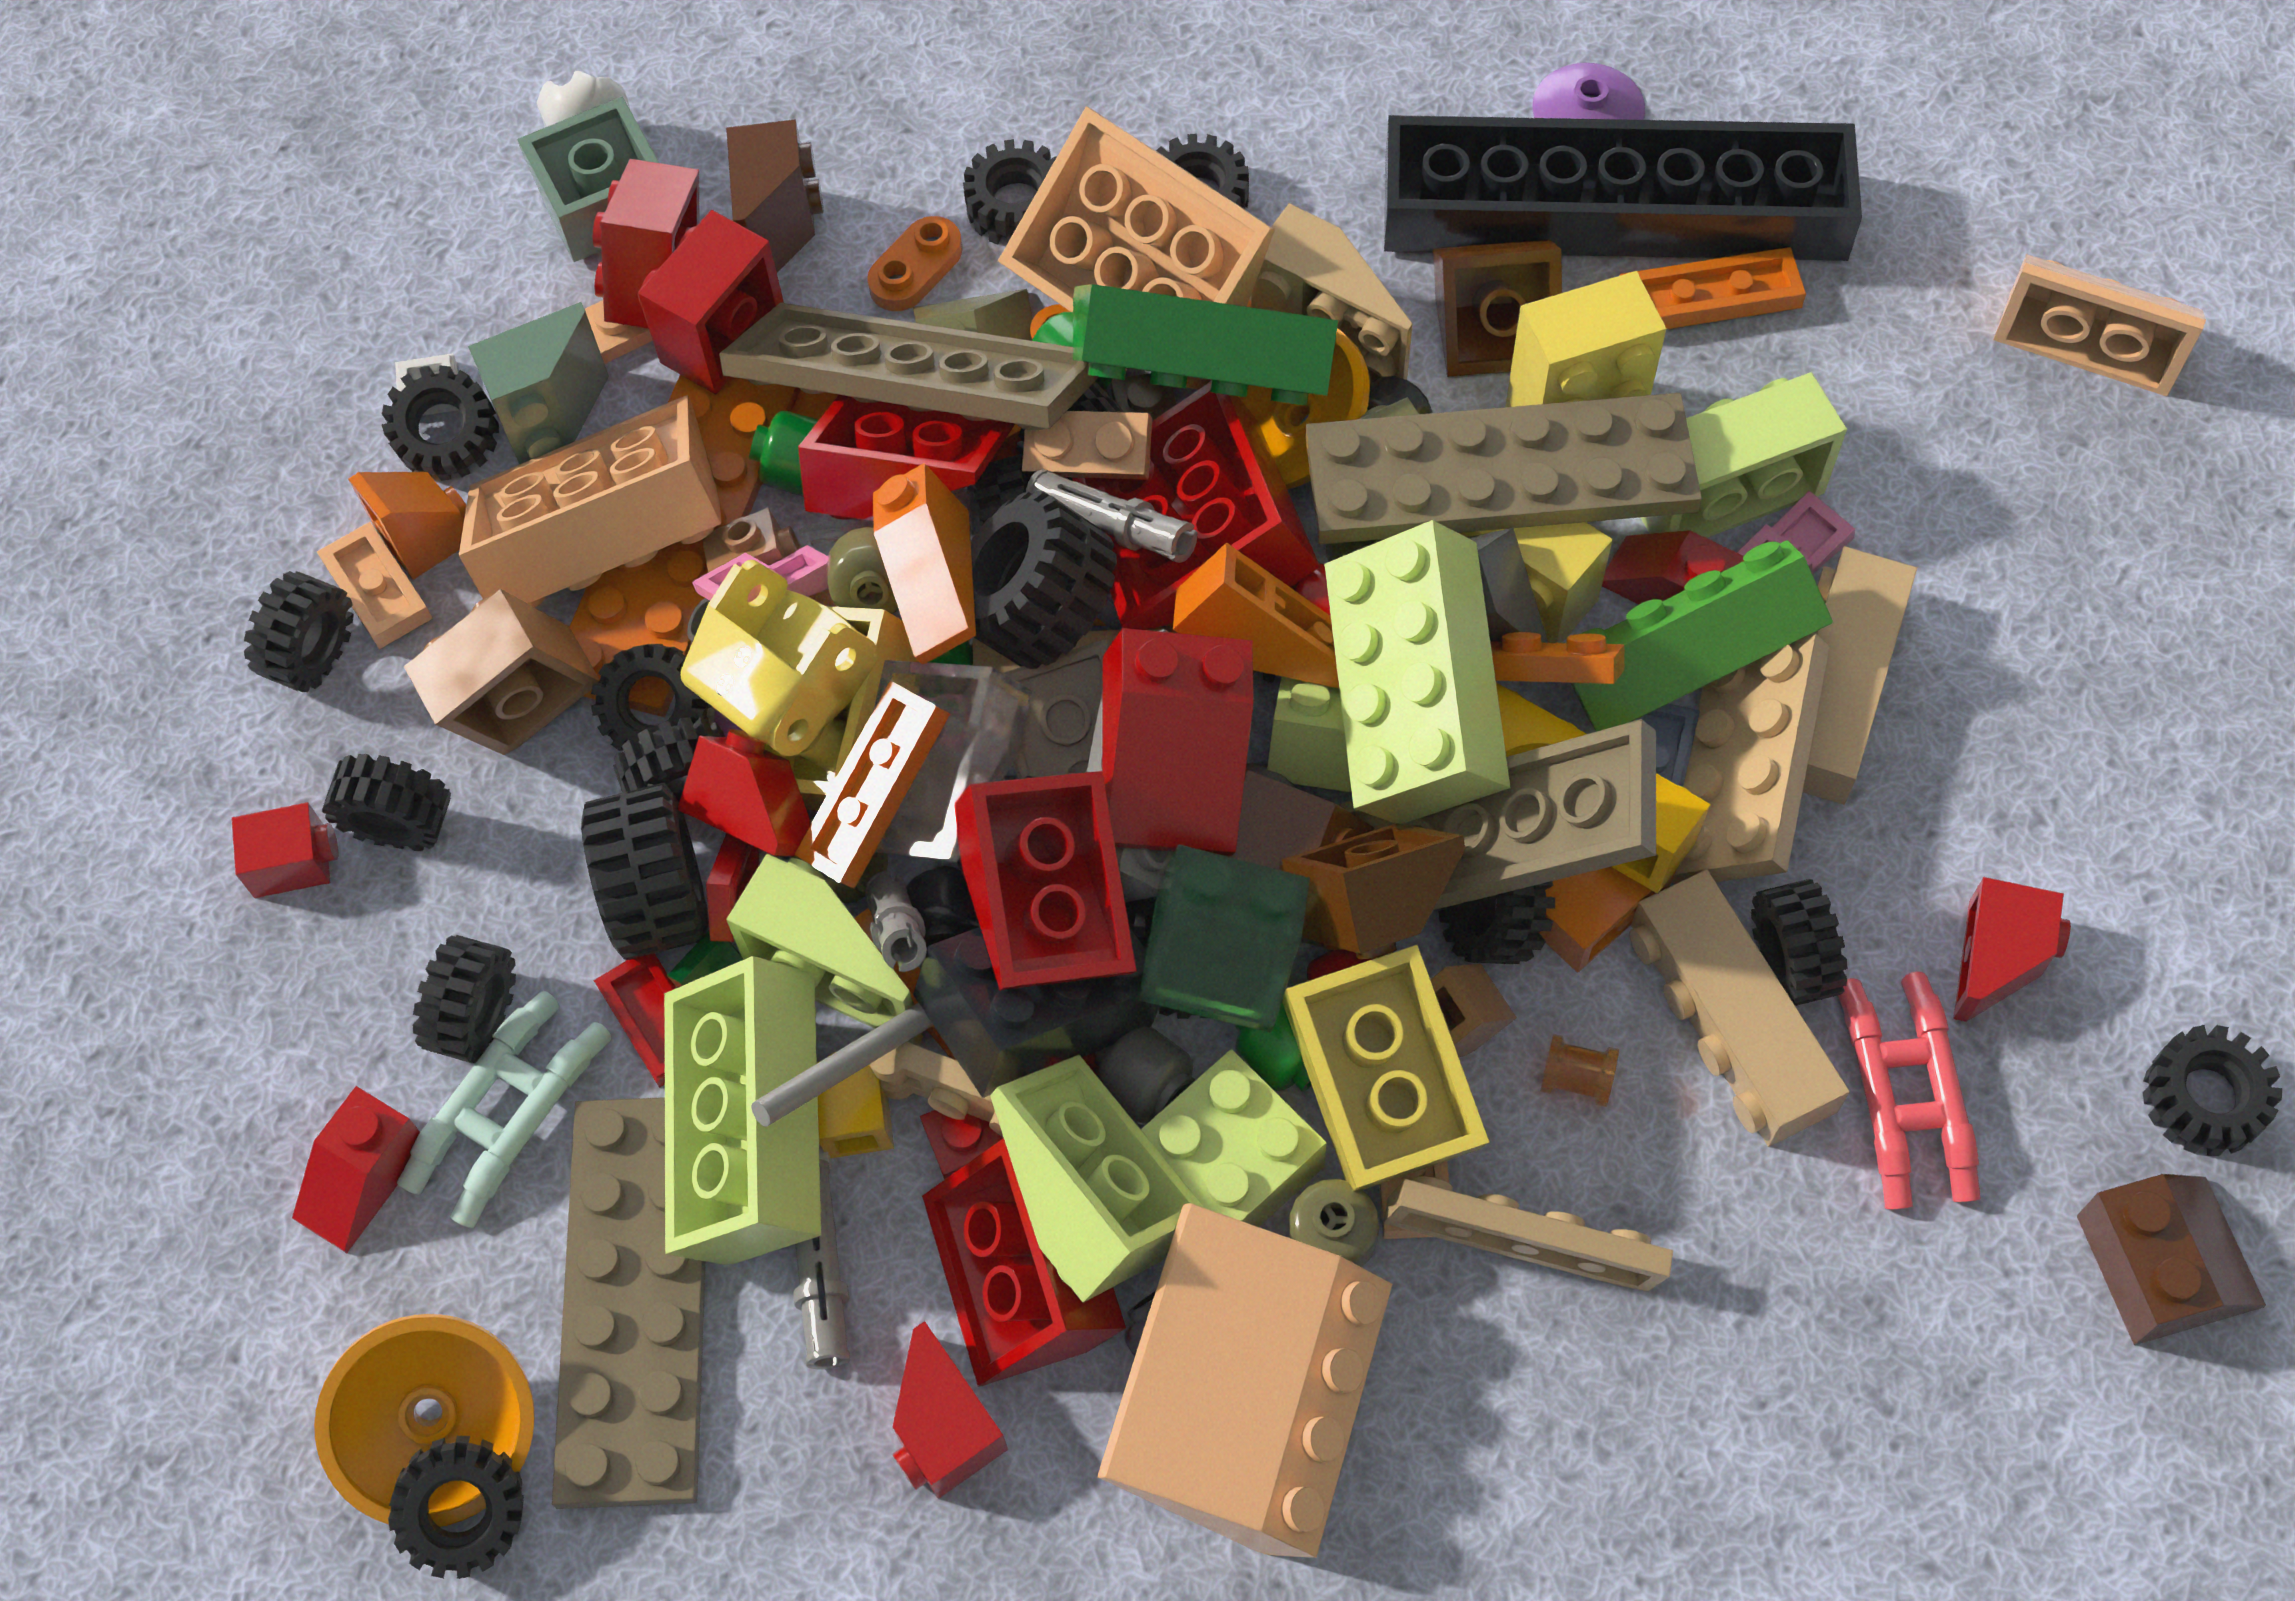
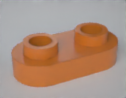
M928 216L912 223L871 266L867 281L872 300L879 307L889 311H904L916 306L959 261L963 249L958 227L951 220L940 216ZM930 237L939 238L935 241H926ZM893 275H903L899 279H889Z

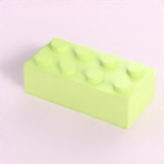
M1431 520L1325 563L1353 808L1395 824H1404L1511 788L1477 543Z
M752 956L664 993L665 1254L728 1265L821 1236L818 1096L767 1127L762 1126L755 1119L751 1109L754 1101L817 1064L814 973Z

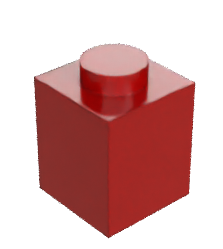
M308 802L231 817L235 874L254 898L331 883L329 862L338 860L339 857L336 834L330 823H322Z

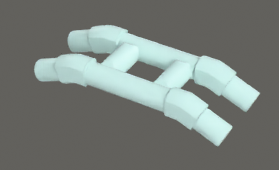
M541 991L523 1008L516 1009L492 1036L494 1038L435 1118L431 1117L422 1129L410 1150L411 1156L397 1184L408 1192L418 1195L422 1194L436 1165L441 1164L447 1150L457 1138L456 1133L460 1132L488 1150H484L470 1170L463 1184L464 1189L450 1214L451 1219L465 1227L474 1228L490 1198L494 1197L502 1180L510 1171L509 1166L567 1087L571 1088L579 1075L590 1066L591 1060L611 1041V1035L606 1027L598 1022L591 1023L575 1040L571 1039L555 1054L546 1066V1072L542 1073L516 1056L538 1034V1029L558 1011V1002L550 993ZM498 1077L528 1095L505 1128L474 1110Z

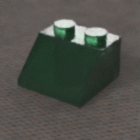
M1178 844L1159 881L1138 1000L1271 1033L1302 938L1310 878Z

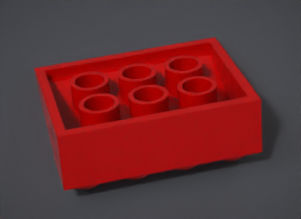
M1211 382L1152 421L1148 480L1072 477L1075 482L1128 501L1137 498L1149 502L1157 513L1192 523L1195 526L1193 530L1197 531V543L1194 551L1186 561L1181 563L1143 548L1135 551L1124 548L1117 544L1113 536L1108 535L1114 543L1112 551L1117 556V565L1112 572L1115 575V579L1110 593L1123 628L1148 630L1173 624L1176 589L1226 543L1289 587L1296 585L1298 581L1320 568L1258 420L1238 396L1210 392Z

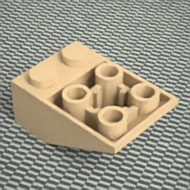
M1288 203L1271 226L1275 231L1251 294V308L1338 320L1337 328L1355 343L1365 360L1369 383L1383 376H1396L1407 380L1413 323L1341 228Z

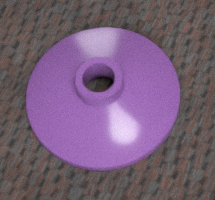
M1576 63L1561 67L1542 80L1533 97L1534 118L1643 120L1645 103L1638 86L1619 70L1597 63ZM1585 95H1594V96H1597V97L1591 98V97H1587V96H1585Z

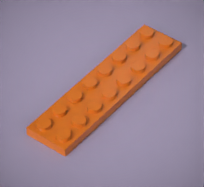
M679 375L668 403L688 395L693 405L720 499L721 524L715 526L714 530L729 524L737 518L750 515L762 486L758 474L760 462L749 460L756 428L758 425L769 427L773 417L778 412L790 411L801 390L800 388L779 384L754 385L748 379L731 377L715 395L684 376ZM702 540L691 544H682L679 541L659 549L657 554L646 563L636 567L620 565L603 572L596 582L586 587L569 627L599 679L601 675L598 672L604 664H608L614 659L612 656L633 646L663 644V646L676 647L684 651L683 655L687 657L691 647V640L687 635L688 623L696 606L705 598L696 592L692 583L708 573ZM655 676L643 677L633 685L630 691V709L665 717L673 700L674 692L671 686L661 678ZM592 689L583 696L596 700V695L591 694Z

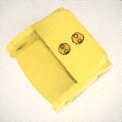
M751 559L744 562L741 567L737 564L733 565L709 602L681 669V680L687 688L748 735L768 744L781 755L793 756L808 748L818 734L853 699L878 661V657L875 654L876 644L828 607L805 595L787 590L788 582L784 577L756 560ZM761 585V591L757 598L748 602L750 591L755 586Z

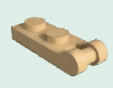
M905 1042L870 1064L875 1076L881 1080L882 1090L887 1097L899 1100L907 1098L913 1093L927 1098V1102L932 1108L951 1118L964 1119L966 1114H970L990 1122L989 1127L1003 1137L991 1097H981L957 1060Z

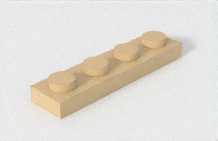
M1417 1176L1412 1178V1180L1404 1179L1387 1199L1383 1223L1610 1284L1648 1292L1670 1277L1673 1250L1652 1245L1651 1238L1641 1232L1626 1229H1617L1610 1233L1585 1227L1584 1219L1570 1213L1548 1212L1544 1216L1520 1210L1519 1203L1509 1197L1483 1194L1475 1198L1453 1192V1186L1450 1183L1428 1176Z

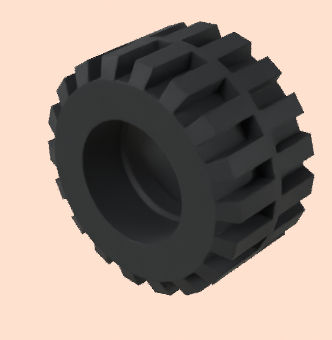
M1036 491L1033 494L1026 492L1018 495L1013 502L1009 500L1003 504L993 516H990L971 540L976 636L974 638L1020 667L1025 666L1028 669H1037L1041 664L1048 666L1056 662L1062 653L1068 654L1076 647L1083 635L1086 636L1093 627L1095 619L1102 612L1107 602L1108 592L1113 587L1115 575L1112 572L1117 565V556L1112 551L1114 543L1111 537L1106 535L1105 531L1043 491Z
M665 783L587 801L584 804L581 832L593 893L608 938L624 960L698 943L707 930L706 901L693 844L683 812L677 810L679 802Z

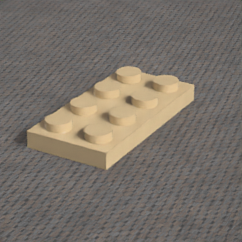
M1816 633L1807 635L1703 686L1698 708L1700 713L1683 787L1711 805L1695 845L1675 871L1672 880L1673 884L1686 880L1706 869L1715 882L1786 873L1788 871L1830 648Z

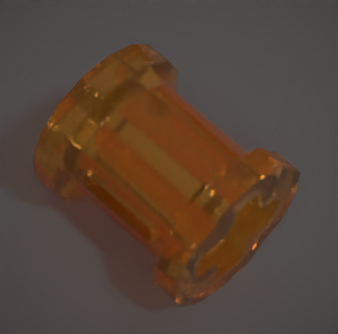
M1553 1034L1540 1092L1550 1094L1556 1088L1594 1097L1596 1105L1607 1107L1615 1076L1619 1049L1608 1047L1605 1052L1566 1044L1563 1036Z

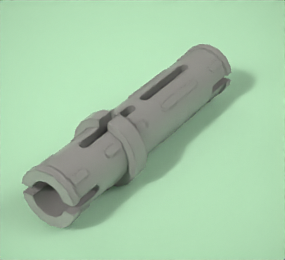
M1045 469L1034 473L1028 482L1026 492L1033 494L1036 491H1043L1053 496L1105 531V534L1113 536L1117 544L1133 551L1143 548L1181 563L1191 556L1196 546L1197 531L1193 530L1194 524L1157 513L1149 502L1137 498L1128 501L1120 499L1095 488L1065 479Z
M890 871L878 872L869 879L865 888L866 900L871 908L870 911L874 923L871 922L870 927L873 943L882 952L883 959L889 967L893 968L896 961H898L899 971L913 970L921 965L927 951L923 938L926 931L923 918L918 910L912 906L902 877L896 874L893 881Z
M819 1159L821 1236H818L819 1251L813 1249V1239L795 1244L799 1286L793 1291L794 1306L796 1309L802 1310L807 1351L806 1366L819 1370L837 1368L850 1362L843 1305L850 1299L847 1283L840 1280L836 1226L829 1182L830 1167L828 1161ZM818 1274L823 1279L827 1320H821L816 1278Z

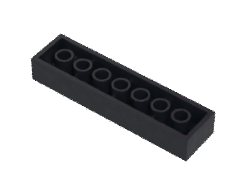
M1388 115L1385 154L1384 252L1433 253L1435 248L1549 239L1561 248V255L1724 258L1791 247L1795 260L1848 261L1862 220L1855 124Z

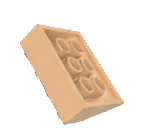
M1086 106L998 262L1070 312H1073L1075 286L1089 284L1247 307L1275 229L1098 112ZM1188 377L1187 387L1199 390L1208 384L1210 380Z
M688 395L471 484L468 492L459 557L482 598L492 596L499 589H502L527 604L537 607L544 601L545 596L567 587L571 591L586 588L596 582L603 572L623 564L625 567L642 565L651 560L659 549L679 541L682 544L695 543L711 534L714 527L721 524L720 499L694 408Z
M1192 1203L1183 1204L1097 1477L1257 1552L1276 1556L1316 1558L1393 1284L1339 1255Z

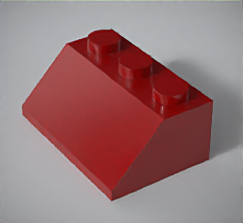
M1004 1138L922 1195L978 1387L1087 1353L1126 1329L1113 1287L1083 1303L1073 1289L1060 1278L1057 1269L1039 1248Z

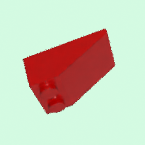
M839 394L798 446L805 511L828 514L839 520H863L873 517V492L880 489L891 477L904 475L923 463L933 471L950 491L976 484L1015 423L991 419L971 421L965 419L961 414L937 410L916 412L910 410L906 405L882 401L862 403L856 401L852 396Z
M1122 628L1103 655L1102 773L1115 847L1232 856L1236 853L1254 704L1253 640Z
M1102 771L970 784L952 806L964 876L999 990L1135 973L1136 965Z

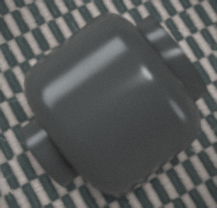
M1143 1026L1129 1031L1121 1036L1112 1046L1099 1050L1095 1057V1064L1099 1066L1096 1076L1130 1118L1139 1125L1148 1124L1196 1081L1192 1077L1193 1062L1189 1054L1153 1027Z

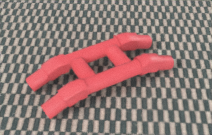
M1915 971L1907 974L1901 981L1902 988L1910 1005V1014L1915 1024L1918 1038L1881 1042L1882 1033L1879 1020L1872 1002L1868 1001L1861 981L1855 978L1847 979V986H1843L1845 991L1843 994L1838 995L1845 1014L1844 1021L1849 1031L1851 1044L1855 1047L1875 1139L1873 1142L1877 1155L1878 1171L1882 1178L1885 1209L1913 1207L1909 1176L1911 1166L1905 1132L1942 1128L1941 1138L1944 1146L1946 1167H1949L1953 1202L1980 1200L1977 1171L1979 1160L1976 1139L1972 1124H1969L1947 1034L1949 1028L1946 1015L1938 995L1933 992L1927 975L1923 972ZM1927 1065L1935 1101L1896 1105L1888 1068Z

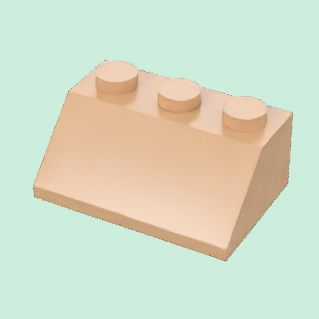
M2026 254L1993 340L2168 396L2204 328L2206 319L2203 310L2180 303L2175 299L2160 297L2123 285L2112 279H2104L2063 266L2056 261L2044 260Z

